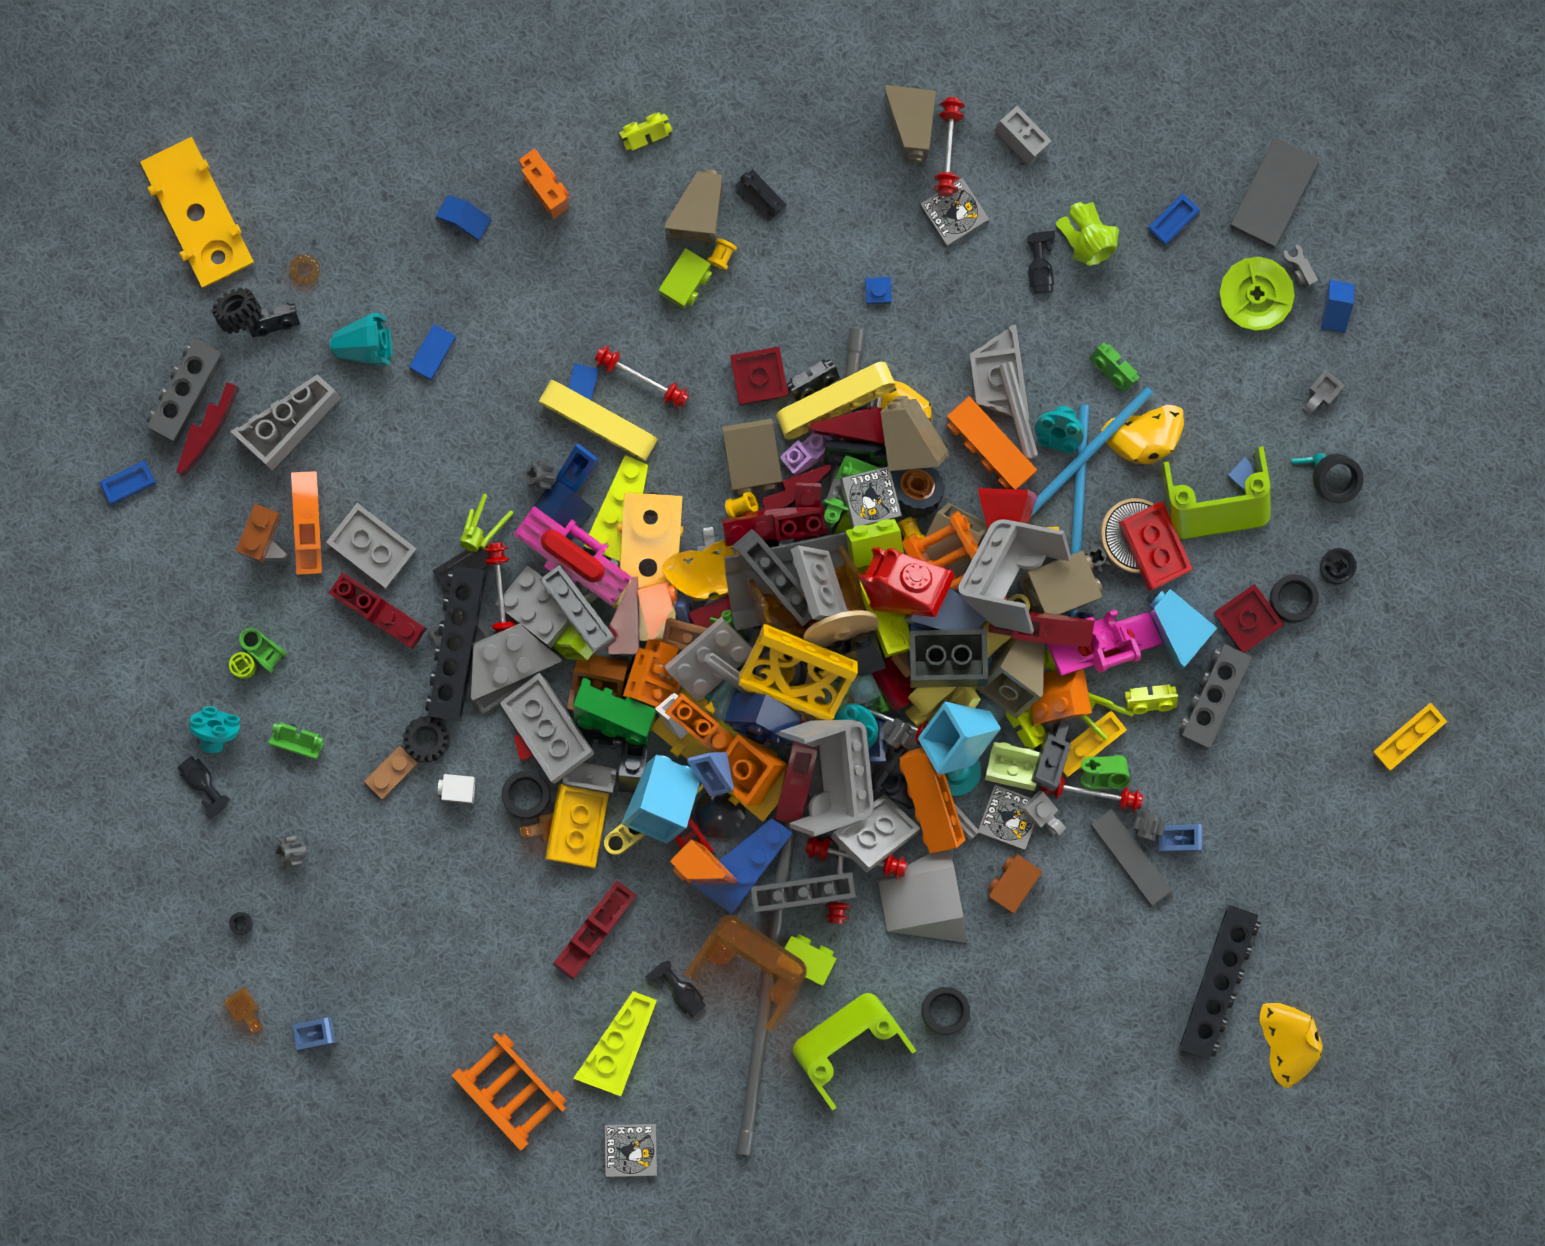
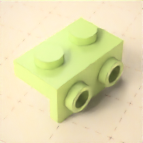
M994 742L989 756L985 780L1034 791L1036 783L1032 782L1031 779L1040 752L1031 748L1024 749L1011 746L1004 742Z

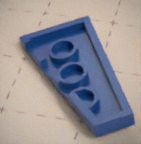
M772 817L719 860L738 880L736 884L699 885L695 882L691 884L732 914L793 832Z

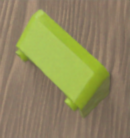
M1264 446L1258 447L1254 452L1257 473L1251 474L1246 479L1244 484L1246 495L1196 503L1195 493L1192 488L1186 485L1173 486L1169 462L1162 464L1160 471L1167 511L1179 539L1185 540L1259 528L1268 523L1271 517V499Z
M865 993L860 995L798 1039L793 1046L794 1057L832 1111L837 1107L822 1087L831 1080L834 1073L833 1066L827 1057L869 1028L875 1037L882 1040L889 1039L897 1034L911 1054L916 1052L894 1018L874 994Z

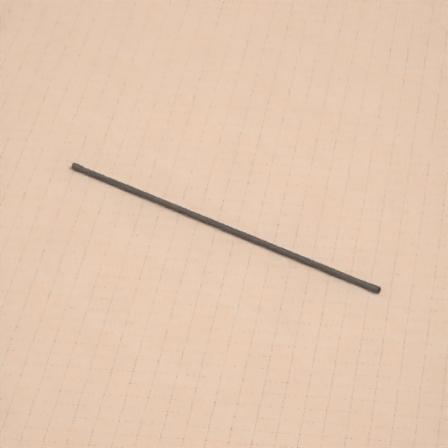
M850 328L845 378L859 370L860 355L863 350L865 330ZM836 438V441L849 442V440ZM832 466L830 488L833 479H836L840 466ZM837 522L832 528H826L827 533H823V537L834 535ZM784 821L783 825L793 833L779 851L775 883L788 882L795 830L790 828L789 822ZM784 909L771 911L743 1118L736 1154L752 1155L754 1124Z

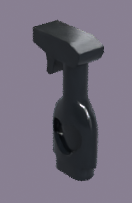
M1055 230L1036 232L1027 236V242L1032 244L1034 256L1028 269L1030 288H1033L1034 294L1052 292V285H1054L1053 270L1051 264L1044 259L1042 243L1045 242L1047 250L1052 251L1051 243L1055 238Z
M190 756L179 765L180 776L192 789L204 791L214 802L210 805L205 800L201 801L207 811L205 815L212 820L228 805L230 798L225 795L221 796L212 786L211 773L199 759L195 760L193 756Z
M670 961L662 962L645 977L649 981L656 982L660 988H663L664 985L659 978L663 975L673 988L672 997L684 1014L688 1013L692 1018L706 1006L702 1001L704 999L703 996L691 983L682 982L670 969Z

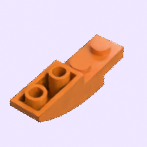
M317 471L291 472L296 574L322 573Z
M682 693L665 712L713 753L726 752L735 739L733 735Z

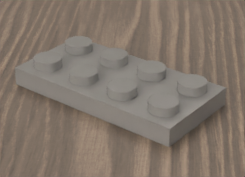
M541 673L535 675L500 702L552 783L558 782L595 754Z

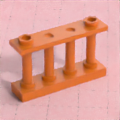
M959 510L949 517L952 524L923 539L918 538L916 533L902 541L907 555L943 568L967 555L972 560L979 547L969 531L970 524L964 515L961 516ZM955 533L958 534L964 545L963 547L935 561L929 559L926 553L928 547ZM964 575L953 580L950 587L954 591L958 589Z
M496 1033L493 1038L498 1043L470 1070L466 1069L463 1072L459 1068L451 1076L522 1151L529 1144L526 1140L529 1137L528 1133L556 1107L562 1112L565 1111L567 1108L564 1103L567 1100L557 1090L552 1092L512 1049L515 1044L505 1033L502 1036ZM506 1051L515 1062L487 1089L483 1088L480 1090L474 1084L477 1080L476 1077L499 1055ZM523 1069L533 1081L504 1108L501 1106L498 1109L491 1102L495 1099L493 1096ZM540 1088L550 1100L522 1126L518 1125L515 1128L509 1121L512 1118L511 1114Z

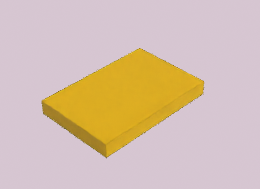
M559 784L545 859L588 868L596 867L609 793Z

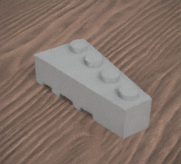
M317 374L291 391L290 395L280 401L277 400L270 405V408L259 415L256 414L248 419L247 423L241 427H236L230 432L273 471L341 397Z

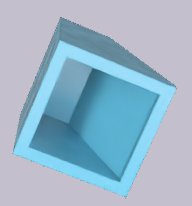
M1169 589L1166 594L1161 591L1150 604L1153 608L1150 615L1176 669L1181 671L1217 627Z
M944 702L920 734L918 740L937 773L944 774L974 765L1001 728L991 711Z
M655 755L645 766L623 818L622 825L668 844L687 827L700 783L693 769L689 766H681L674 763L669 757Z

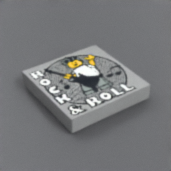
M963 178L954 183V186L958 188V192L953 193V196L943 197L937 193L920 204L947 247L989 221L988 216Z
M888 467L840 478L846 506L849 508L848 514L852 528L857 525H866L883 519L901 516L891 472Z
M995 785L980 823L979 833L1025 850L1035 824L1023 811L1022 807L1031 798Z
M656 1124L605 1125L606 1177L657 1176Z

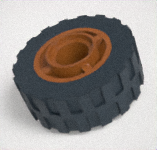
M929 467L896 470L892 473L891 476L900 512L904 516L924 518L928 514L931 515L938 508L944 495L945 484H943V477L940 476L937 469Z

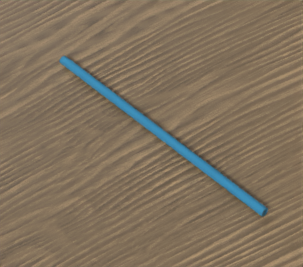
M1146 387L1037 496L1031 516L1154 394L1149 387Z
M1079 405L1078 420L1084 428L1085 435L1083 442L1077 447L1076 457L1087 447L1089 405ZM1086 462L1075 472L1071 555L1080 552L1082 546ZM1078 609L1069 612L1068 616L1078 618Z

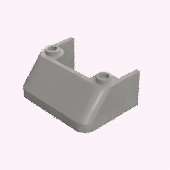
M1006 519L995 521L990 525L958 586L961 598L992 625L1032 634L1034 629L1027 605L1004 600L1020 568L1027 570L1036 569L1043 564L1046 557L1070 561L1071 554L1065 532Z
M815 720L779 731L782 737L811 747L819 745L824 791L815 794L811 798L809 803L810 816L789 823L790 828L811 836H817L866 819L871 815L874 808L867 731L863 723L855 720Z

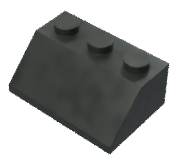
M987 629L909 631L910 688L987 686Z

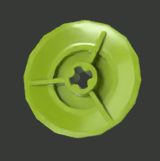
M1262 257L1245 258L1231 266L1222 279L1219 291L1222 308L1229 319L1242 328L1254 331L1270 329L1281 323L1291 311L1295 296L1293 282L1286 270L1275 261ZM1255 289H1258V292L1263 294L1258 301L1255 300L1254 296L1250 295Z

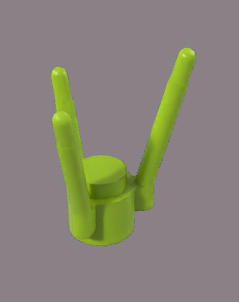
M487 494L482 495L475 515L474 509L469 510L465 528L460 538L459 544L471 552H477L479 547L485 549L492 537L513 515V511H509L484 538L483 530L476 526L485 505Z
M1088 692L1091 710L1095 703L1122 714L1134 716L1132 711ZM1087 715L1080 716L1103 740H1107V735Z

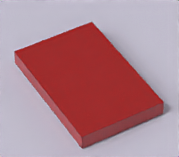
M1163 501L1118 522L1148 591L1154 590L1193 570Z

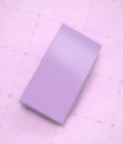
M812 433L802 443L797 440L780 458L794 475H798L824 458L826 440L833 439L830 436Z

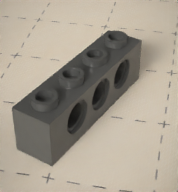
M194 339L192 344L188 343L182 355L184 359L181 365H176L170 377L172 381L169 387L163 388L158 400H160L157 409H152L146 420L149 430L175 444L178 443L224 358L222 352L197 339ZM194 363H201V371L197 374H191L189 371L190 366ZM181 385H189L190 387L189 393L185 396L178 395V388ZM169 407H177L178 409L177 415L173 418L166 417V410Z
M751 529L733 547L793 618L804 626L812 617L808 612V604L800 583L763 539Z
M1226 644L1221 649H1215L1210 659L1214 663L1211 671H1205L1199 683L1203 685L1200 694H1194L1189 707L1193 708L1189 718L1184 716L1178 730L1182 731L1181 738L1206 750L1211 747L1250 663L1251 656ZM1219 667L1229 669L1230 678L1228 680H1223L1218 676ZM1211 689L1218 691L1220 699L1216 703L1209 701L1207 698V692ZM1199 712H1204L1209 716L1208 725L1203 726L1197 722L1196 717Z
M852 872L751 887L754 913L856 899Z

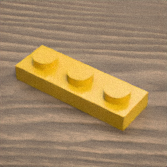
M1429 703L1372 753L1388 771H1391L1447 721L1433 704Z
M1112 711L1095 723L1107 735V740H1103L1089 727L1070 742L1071 746L1063 768V773L1066 777H1069L1079 769L1085 758L1094 757L1127 730Z

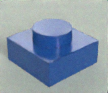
M891 277L865 278L866 304L892 303Z

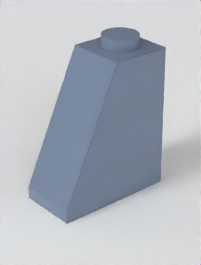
M951 587L936 617L913 614L906 615L903 619L907 624L928 630L983 629L982 624L986 620Z

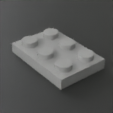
M358 503L326 541L328 545L385 589L389 587L417 551L413 545Z
M800 545L791 549L793 564L797 569L801 581L800 587L805 594L808 604L807 609L812 619L822 620L838 613L847 612L829 551Z
M527 565L503 594L504 611L551 648L571 625V622L541 584L539 579L542 576Z
M721 616L664 667L699 702L724 680L703 664L705 655L707 653H714L737 669L748 659L753 648Z
M884 794L874 802L873 811L868 818L840 827L833 832L831 838L867 873L917 835L920 827Z

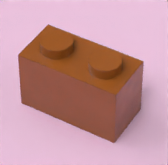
M254 504L236 552L239 555L263 563L282 516L278 512Z
M594 654L588 660H577L573 672L571 690L579 691L583 678L591 681L590 686L601 691L606 687L613 690L612 696L621 698L629 661L599 655L595 656Z
M1018 854L1014 859L1010 856L1001 868L1005 871L1001 878L995 877L987 888L990 891L988 898L1011 914L1015 913L1043 872Z

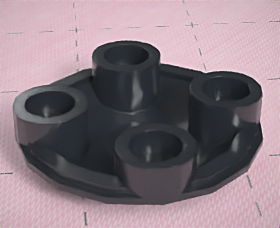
M706 792L697 802L695 810L696 821L701 830L709 836L717 838L730 837L738 832L744 823L745 807L740 802L735 806L728 799L731 795L728 792L710 796Z

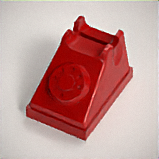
M873 547L871 549L873 558L866 574L859 575V580L870 600L869 606L871 609L879 612L936 617L955 577L953 571L903 554L895 549L888 548L884 551L880 547Z

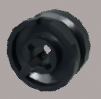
M1334 548L1322 557L1319 565L1320 573L1328 583L1334 585L1343 584L1349 581L1355 574L1357 561L1349 550ZM1335 562L1342 564V570L1339 572L1333 566Z

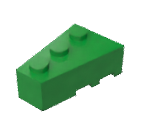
M583 678L573 705L574 722L584 729L590 730L595 728L601 730L604 735L609 737L619 736L626 738L627 742L634 745H640V743L646 745L656 720V709L629 697H626L624 700L612 696L613 690L605 687L601 691L590 686V680Z

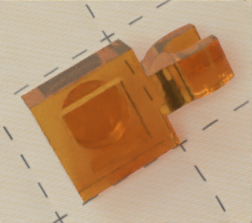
M553 813L537 816L538 824L520 827L521 837L540 835L541 841H548Z
M243 987L223 1001L236 1022L239 1023L244 1019L255 1034L264 1028L254 1014L260 1008L246 987Z

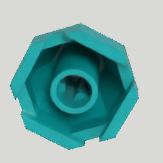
M381 313L368 314L334 332L332 339L329 341L331 353H335V356L339 359L379 367L389 366L391 361L387 360V358H391L393 352L390 328H384L383 322H387L386 316Z

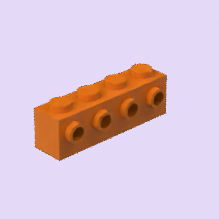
M970 396L947 415V428L955 436L959 434L965 440L963 445L971 454L975 452L982 459L980 461L981 465L989 473L993 471L999 477L997 482L1003 489H1019L1036 474L1037 469Z
M923 748L909 750L899 758L900 770L906 777L908 795L913 799L915 817L920 822L923 831V842L928 847L929 853L955 849L966 839L945 773H937Z

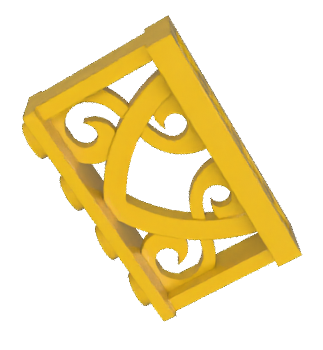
M763 624L760 635L743 669L740 671L739 685L751 693L767 694L775 700L789 705L795 711H804L811 714L817 720H833L845 694L858 673V661ZM764 646L770 648V659L758 658ZM784 654H787V655L793 657L791 660H788V661H781V660H779V659L786 660V658L783 656ZM800 661L808 663L809 675L815 681L804 685L790 686L784 678L780 667H792ZM762 664L770 665V668L766 667L759 671V674L765 673L767 675L766 679L752 673L753 669ZM815 667L824 669L823 671H819V674L822 677L816 674V672L814 671ZM838 676H841L843 679L836 690L830 683ZM824 687L832 694V700L829 703H823L815 699L816 696H822L825 699V693L822 690Z

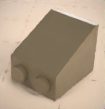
M886 85L884 103L901 155L907 158L908 162L922 163V160H927L929 153L936 91Z
M704 169L703 172L695 174L665 223L666 238L716 243L722 193V175L718 174V171Z
M908 396L895 397L881 411L889 471L938 467L949 456L946 446L917 399H908Z
M772 418L722 427L732 493L738 492V496H743L744 493L749 491L753 493V489L763 488V492L777 490V485H782V477Z
M947 503L937 512L926 537L952 524L949 517L959 510L961 516L964 515L970 524L969 531L978 547L980 546L988 531L985 521L951 503ZM955 533L928 547L926 553L930 560L935 561L964 545L958 534ZM967 555L944 568L951 569L955 574L954 579L965 574L971 558Z
M1083 550L1072 554L1070 561L1059 559L1031 570L1018 579L1024 595L1030 602L1031 612L1040 614L1046 612L1065 615L1102 598L1101 593L1103 592L1099 579H1095L1092 573V561L1088 555L1085 556Z
M1011 637L998 649L988 667L987 686H978L976 689L1017 719L1043 695L1044 643L1012 639Z

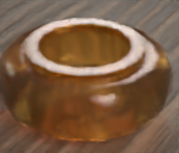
M299 255L290 264V275L298 284H311L319 277L320 264L311 255ZM309 263L312 266V271L308 276L299 275L297 269L300 264Z

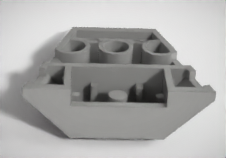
M950 850L929 853L907 865L905 876H900L898 881L894 874L878 881L887 932L967 943L962 906Z

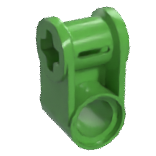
M247 628L240 634V645L271 673L274 671L273 667L282 656L286 657L288 654L271 639L269 640L254 628ZM251 633L257 634L258 643L253 647H248L245 643L246 636Z
M1121 755L1087 757L1081 763L1083 775L1081 776L1080 783L1087 790L1122 789L1130 783L1127 759Z

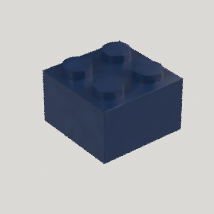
M734 693L724 721L732 725L734 731L750 735V739L758 744L769 742L780 745L781 743H792L793 740L780 736L779 731L799 725L802 715L767 694Z

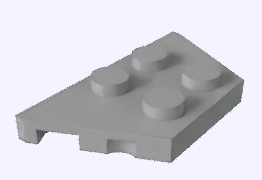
M1012 325L997 337L995 336L985 345L969 354L975 401L978 406L1013 417L999 369L1001 364L1012 362L1027 417L1030 420L1016 325Z
M517 624L473 644L471 699L473 701L562 662L557 653L549 649L525 627Z

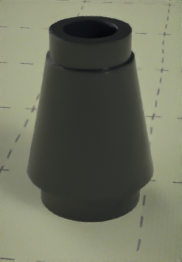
M899 774L890 776L884 784L886 794L907 809H913L915 806L913 799L908 795L906 778Z

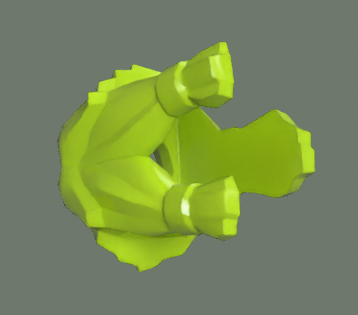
M1079 202L1070 206L1069 217L1077 224L1080 232L1075 231L1068 217H1062L1056 222L1057 227L1062 230L1074 249V254L1071 258L1073 260L1080 261L1088 266L1098 265L1100 262L1107 260L1116 251L1119 229L1115 226L1102 224L1093 202L1088 204Z

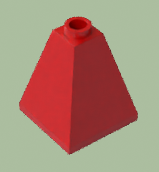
M978 488L987 529H989L992 523L1001 519L1028 524L1038 494L1030 490Z

